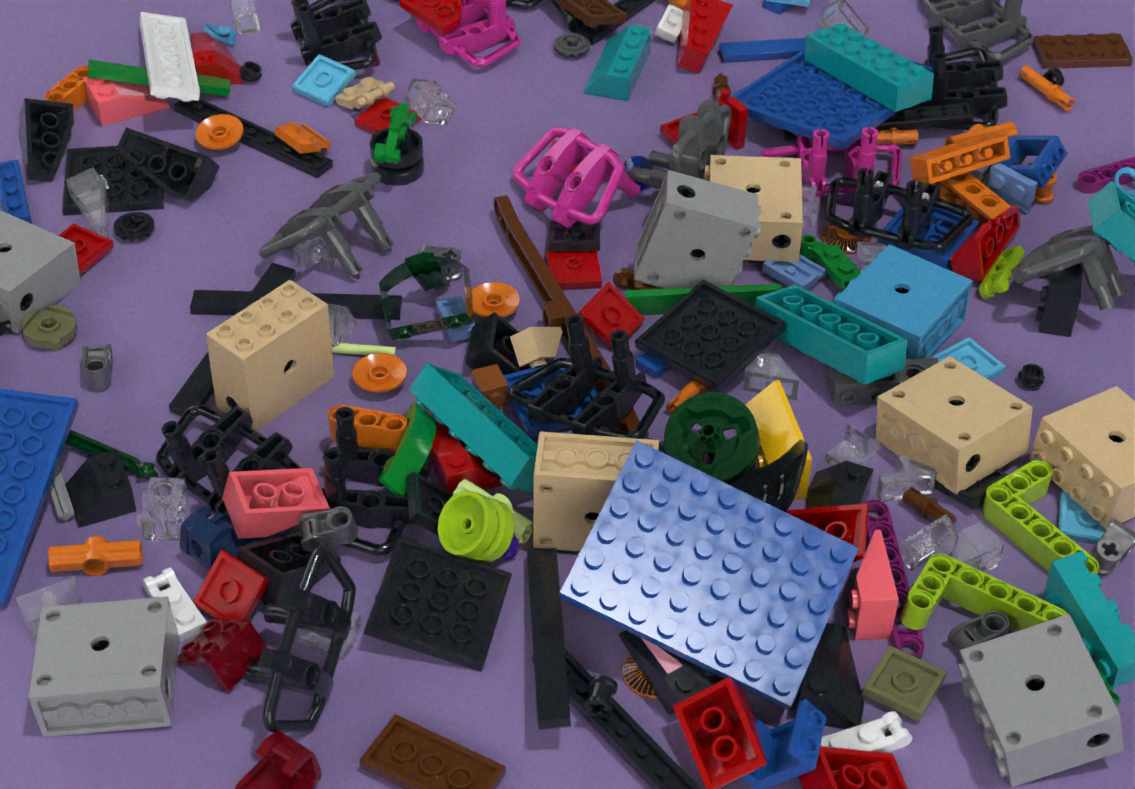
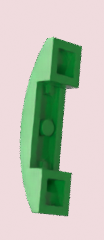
M416 402L410 405L405 417L408 425L397 451L392 458L386 461L379 481L397 495H404L406 493V477L412 472L417 474L420 472L435 438V419Z

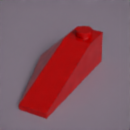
M206 32L191 34L196 75L230 79V85L243 84V78L240 74L241 66L222 42L214 39Z
M1012 206L983 224L960 244L950 257V266L953 268L954 273L973 281H983L1000 254L1006 249L1021 227L1019 206Z
M435 420L436 433L428 457L431 459V466L442 488L453 494L458 484L464 479L483 490L502 486L499 474L485 468L482 464L484 460L481 457H477L467 451L465 448L467 444L464 441L454 438L449 434L450 428L447 425L440 424Z

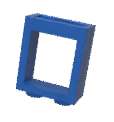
M1011 135L1008 139L1010 159L999 163L1038 182L1037 187H1044L1068 153L1060 138L1055 135ZM1027 156H1038L1032 165H1021Z

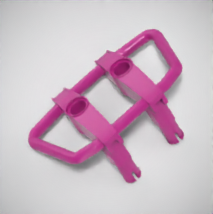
M463 0L460 26L444 35L417 18V27L423 33H432L439 39V48L445 54L458 55L476 67L488 66L518 48L521 44V40L515 31V21L506 14V0ZM485 15L489 18L483 21L473 23ZM508 36L511 40L483 58H478L471 54L480 53Z
M562 127L551 128L521 158L513 170L514 180L527 191L524 202L538 211H542L545 206L553 210L552 219L566 228L571 227L576 220L588 225L600 222L607 212L616 189H620L630 198H635L641 189L624 172V164L612 148L603 143L600 145L594 143L583 132L574 127L572 129ZM555 137H561L545 156L539 160L531 181H529L523 175L524 169ZM578 164L576 169L569 175L574 165ZM607 181V187L596 211L592 215L584 213V209L596 196L602 183ZM565 182V185L559 195L558 200L555 201L554 199H552V197L560 188V186Z
M865 127L862 130V137L845 150H838L828 145L829 132L821 129V135L819 136V129H816L813 132V140L797 135L796 145L768 148L760 155V157H779L797 154V158H801L802 195L809 194L810 197L828 194L830 184H826L825 180L827 152L844 151L845 173L849 178L857 179V171L861 168H867L866 176H868L869 169L874 170L876 152L891 153L893 155L891 167L893 185L898 186L900 183L902 151L894 144L876 143L878 130L870 127L869 134H867L868 127ZM840 187L838 193L856 192V189Z

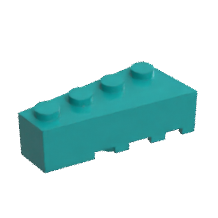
M1083 551L1055 560L1050 567L1042 600L1065 610L1067 614H1070L1096 668L1106 675V681L1113 688L1135 680V633L1128 623H1121L1119 608L1113 599L1107 600L1099 588L1102 581L1097 573L1091 574L1084 564L1088 561Z

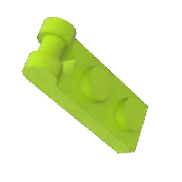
M1020 244L1003 251L979 286V293L983 299H989L997 292L1001 294L1009 290L1008 282L1013 278L1011 270L1020 263L1025 254Z

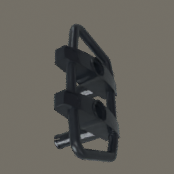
M308 0L291 1L295 14L290 26L295 40L299 41L301 45L300 51L305 65H310L319 54L339 62L350 60L365 50L368 52V58L341 64L354 70L369 68L376 63L378 57L375 44L382 39V36L375 21L368 23L367 17L371 15V11L366 0H344L345 3L330 6L321 11L318 10L337 0H318L310 5Z
M937 25L930 27L927 59L924 61V65L932 67L931 72L934 73L932 99L923 102L922 107L970 103L973 116L989 113L988 121L986 122L973 121L971 124L939 126L940 128L969 130L976 124H982L985 128L997 125L998 110L1008 106L1006 88L998 87L997 83L1003 80L1002 61L990 60L988 53L978 47L945 53L943 27ZM972 56H977L980 58V61H959L946 63Z
M861 168L857 171V179L840 177L834 179L829 185L825 210V220L829 224L849 231L848 234L862 238L868 236L897 244V247L908 250L915 248L919 250L941 251L973 222L974 218L973 213L968 208L941 199V186L927 182L923 186V183L918 181L917 188H915L916 180L908 181L906 188L893 185V174L878 171L873 178L874 172L871 169L868 170V176H866L867 168ZM840 187L856 189L854 210L850 221L835 215ZM889 194L906 198L903 208L902 226L898 234L874 228L877 221L882 218ZM936 208L963 217L939 241L921 240L930 229Z
M579 315L567 317L565 323L569 335L568 346L571 358H557L513 383L508 391L510 399L528 409L530 420H536L541 422V424L553 421L571 428L572 434L642 439L663 406L665 396L660 390L647 383L645 373L639 372L636 375L627 331L615 330L610 334L614 371L603 368L600 357L592 359L589 340L585 335L583 317H579ZM559 369H566L559 376L552 379L550 384L534 400L520 393ZM598 378L612 382L606 389L598 393L576 418L566 415L567 412L577 408L578 403L587 395ZM642 393L653 399L634 431L625 432L613 429L621 424L622 419L633 408Z
M202 404L189 407L178 422L168 421L162 426L161 431L166 440L156 454V462L168 476L170 483L180 490H189L205 501L209 510L216 515L219 513L229 515L222 498L230 472L225 462L243 437L258 445V447L248 456L241 459L231 472L278 470L281 466L286 469L302 468L288 456L293 448L289 439L278 432L266 438L250 427L253 423L251 415L239 406H235L227 414ZM201 415L216 422L208 430L201 433L192 445L183 435L196 416ZM169 454L171 455L174 464H172L170 460L167 458ZM207 475L214 491H209L197 482Z
M342 407L336 410L335 414L337 447H332L323 452L325 470L323 472L324 488L321 489L330 509L341 506L348 508L356 525L369 529L392 527L386 541L382 544H376L356 537L353 542L342 545L375 556L387 555L394 550L397 539L401 537L405 525L414 523L409 520L407 491L403 496L376 490H348L346 488V478L375 484L379 487H386L379 481L386 461L392 458L396 451L358 448L357 430L354 427V412L351 408ZM427 457L418 474L429 480L431 459Z
M321 545L312 552L299 587L283 585L277 605L269 603L265 609L272 610L273 613L264 611L265 621L267 623L285 625L278 650L263 648L259 664L252 662L247 666V669L255 670V672H245L247 682L269 685L262 718L264 727L271 733L277 730L282 733H307L315 728L326 700L329 701L334 684L333 676L343 642L347 640L352 624L351 616L356 593L355 583L333 550L326 545ZM323 560L343 588L341 608L336 601L311 593ZM297 629L323 633L332 637L323 669L316 662L307 661L290 654ZM282 689L314 697L305 720H276V711Z

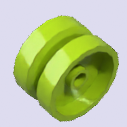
M461 491L452 496L444 505L439 516L438 535L446 551L473 561L488 563L500 558L509 548L514 535L515 523L513 514L505 503L473 491Z

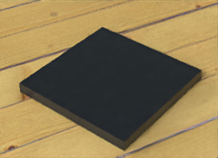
M117 146L67 149L62 205L63 216L164 209V190L116 149Z
M702 280L635 340V347L707 388L720 392L786 330V323Z
M398 537L363 634L482 672L512 573Z

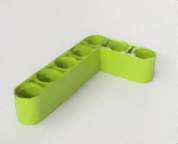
M1041 460L1031 461L987 488L982 508L983 517L1048 572L1053 561L1083 551L1088 559L1084 564L1091 574L1098 573L1099 564L1094 557L1030 506L1047 494L1053 472L1050 464Z
M934 554L930 557L909 591L900 619L910 629H924L943 598L980 616L992 610L1002 612L1009 619L1008 629L1014 632L1068 614L1058 606L948 555Z

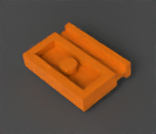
M293 122L276 126L275 135L300 154L321 152V148L330 151L331 142L305 123H302L301 127Z

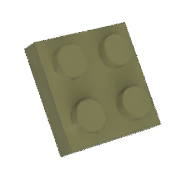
M889 646L863 687L862 695L920 722L944 683L947 671Z

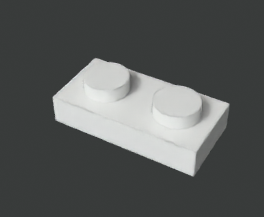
M669 4L654 34L666 41L675 43L681 31L683 10Z

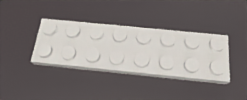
M140 12L139 21L150 95L161 99L168 97L178 98L184 102L199 101L200 90L186 18Z

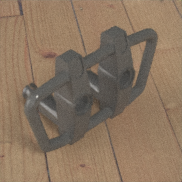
M921 0L929 10L927 18L933 21L935 25L944 26L954 35L953 41L962 48L978 47L984 49L988 53L990 60L1003 61L1034 41L1033 35L1026 27L1027 18L1021 16L1023 0H1005L1004 7L1000 5V0H948L937 5L932 0ZM992 11L998 14V16L983 18L980 21L968 24L969 22L977 20ZM1018 33L1023 37L1022 40L1001 52L996 53L988 49Z
M705 100L699 105L697 116L686 115L680 120L678 141L674 145L671 155L652 150L649 154L648 164L704 180L705 165H710V156L725 155L731 121L730 107L728 105L719 107L718 102ZM633 166L630 169L629 178L632 181L648 184L650 187L660 189L667 171L649 170Z
M379 173L354 178L345 184L336 185L319 196L320 198L309 209H305L292 216L278 230L275 236L259 249V256L267 258L283 249L321 236L334 258L338 259L348 278L355 276L362 271V267H360L351 253V247L337 225L342 223L340 215L353 211L366 233H369L380 252L387 250L394 244L369 200L374 198L371 189L380 182L381 175Z
M1093 225L1067 230L1052 236L1011 270L1015 281L1020 284L1080 263L1088 286L1093 290L1099 310L1115 306L1116 303L1113 298L1126 292L1117 271L1119 269L1109 246L1111 243L1105 238L1103 239L1102 236H1096L1092 230Z

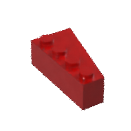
M720 0L687 1L682 14L677 67L699 74L733 7L732 4Z

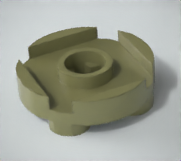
M51 305L47 306L48 310L39 312L36 309L31 311L22 322L25 342L28 345L43 349L49 348L50 351L54 352L60 351L64 348V344L71 341L78 330L77 322L70 309Z

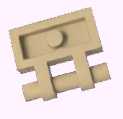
M367 77L362 79L359 84L347 87L342 93L335 96L336 103L349 109L369 107L374 104L375 100L389 96L390 92L395 89V86L391 81L384 84V81Z

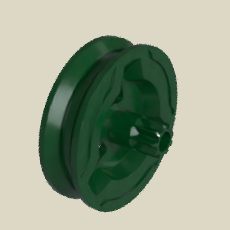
M706 392L688 398L673 411L666 424L664 445L669 456L730 485L740 475L751 471L760 452V434L753 414L744 403L728 394ZM695 424L702 427L699 430V436L691 430ZM735 429L737 435L726 440L723 432ZM705 453H707L708 457L713 456L714 460L711 465L704 464Z

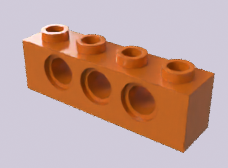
M987 132L911 156L909 158L912 179L916 180V182L932 184L1010 159L1008 136L1006 134Z
M969 172L932 183L941 186V199L968 208L973 213V219L979 221L978 229L1012 207Z

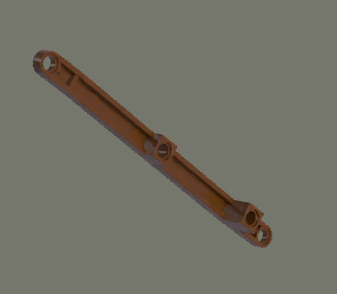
M508 195L494 197V210L503 234L543 301L544 326L561 327V337L564 336L568 342L569 335L565 320L571 315H576L575 310L519 221ZM584 327L585 335L589 340L592 359L600 357L603 368L611 370ZM598 378L593 386L600 393L612 382ZM634 408L622 419L621 424L613 429L625 432L634 431L640 423Z

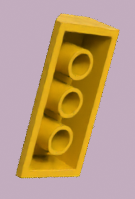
M780 380L773 381L745 404L753 414L760 434V452L755 463L756 469L765 467L779 459L796 442L801 439L804 440ZM809 450L794 500L807 499L812 464Z

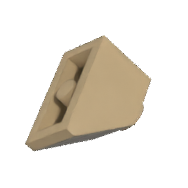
M529 327L510 336L519 367L535 368L547 364L546 361L556 357L562 335L561 327Z

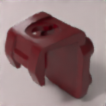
M277 730L269 735L255 751V755L260 757L261 760L236 784L235 789H314V785L322 777V772L317 758L312 751Z

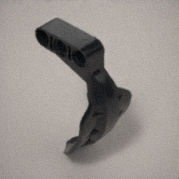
M802 439L799 440L779 459L765 467L743 473L730 486L786 512L791 506L799 488L807 458V442ZM659 442L658 451L667 454L664 447Z

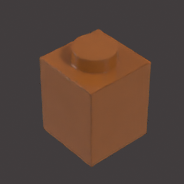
M497 364L471 370L472 385L497 408L508 405V384Z

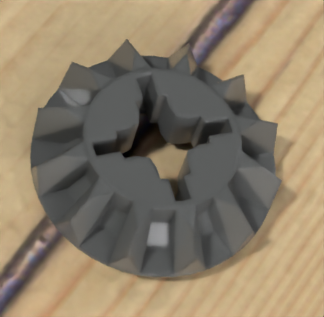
M569 33L559 36L554 42V48L560 56L566 55L567 58H577V56H585V53L589 52L590 41L582 35Z

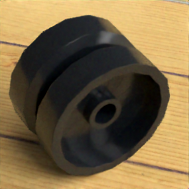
M389 127L375 133L370 140L372 173H379L381 175L380 182L386 185L401 186L418 180L424 172L422 137L416 131L407 128L406 140L401 141L398 147L401 150L399 164L388 162L380 164L373 162L376 143L386 144Z

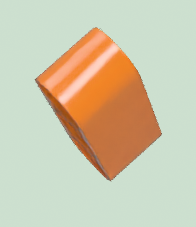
M88 66L76 68L47 91L44 95L45 101L73 104V112L88 101L84 78L87 77Z
M347 405L334 406L328 411L330 437L336 442V410L342 407H348L353 410L354 427L357 430L358 446L397 451L408 425L407 419L404 416Z

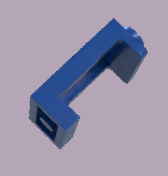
M803 700L799 702L796 719L773 729L768 728L758 718L755 719L768 765L741 779L753 789H766L815 770L827 717L809 701Z

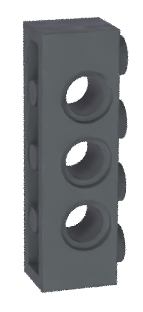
M938 358L906 359L904 370L894 373L892 376L875 380L871 384L858 383L854 378L842 374L830 366L828 386L833 405L877 403L879 395L939 362Z

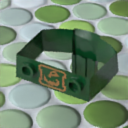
M423 251L420 254L405 258L404 263L391 270L379 282L386 330L392 340L409 339L416 335L449 328L456 329L464 325L473 324L469 268L456 260L434 256L433 252L426 253ZM453 267L464 268L466 313L391 329L387 293L389 290L411 276H414L425 291L433 288L440 289L442 286L449 287V277L443 269Z

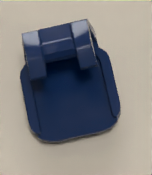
M202 507L191 513L181 524L180 549L202 564L207 570L210 571L221 550L228 551L237 557L240 547L260 542V538L238 539L229 515L219 513L208 519L212 515V511L207 507Z

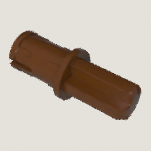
M719 73L714 78L712 93L716 102H718L722 89H729L731 94V89L728 86V77L723 76L722 73Z
M914 487L908 488L904 493L903 503L921 513L922 518H930L945 529H951L956 523L957 518L954 514L938 505L937 499L925 496Z

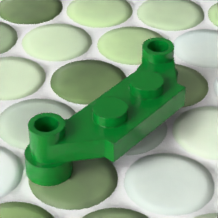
M400 102L399 106L392 107L386 144L376 143L373 155L374 163L384 164L388 162L399 164L401 150L398 147L401 141L406 140L407 128L415 127L417 112L410 110V104Z
M803 235L801 237L800 255L814 263L816 261L821 267L825 268L828 276L840 288V293L847 288L852 279H856L861 274V271L837 244L829 245L816 241V238L812 235Z

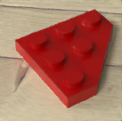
M399 0L400 8L442 35L449 33L461 24L463 0Z

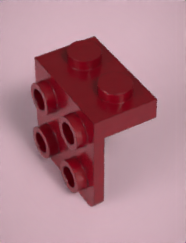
M214 619L202 627V632L194 640L189 641L182 647L181 653L177 657V663L181 666L206 667L222 691H230L245 675V672L249 671L247 666L252 662L257 663L260 660L263 648L268 647L251 621Z

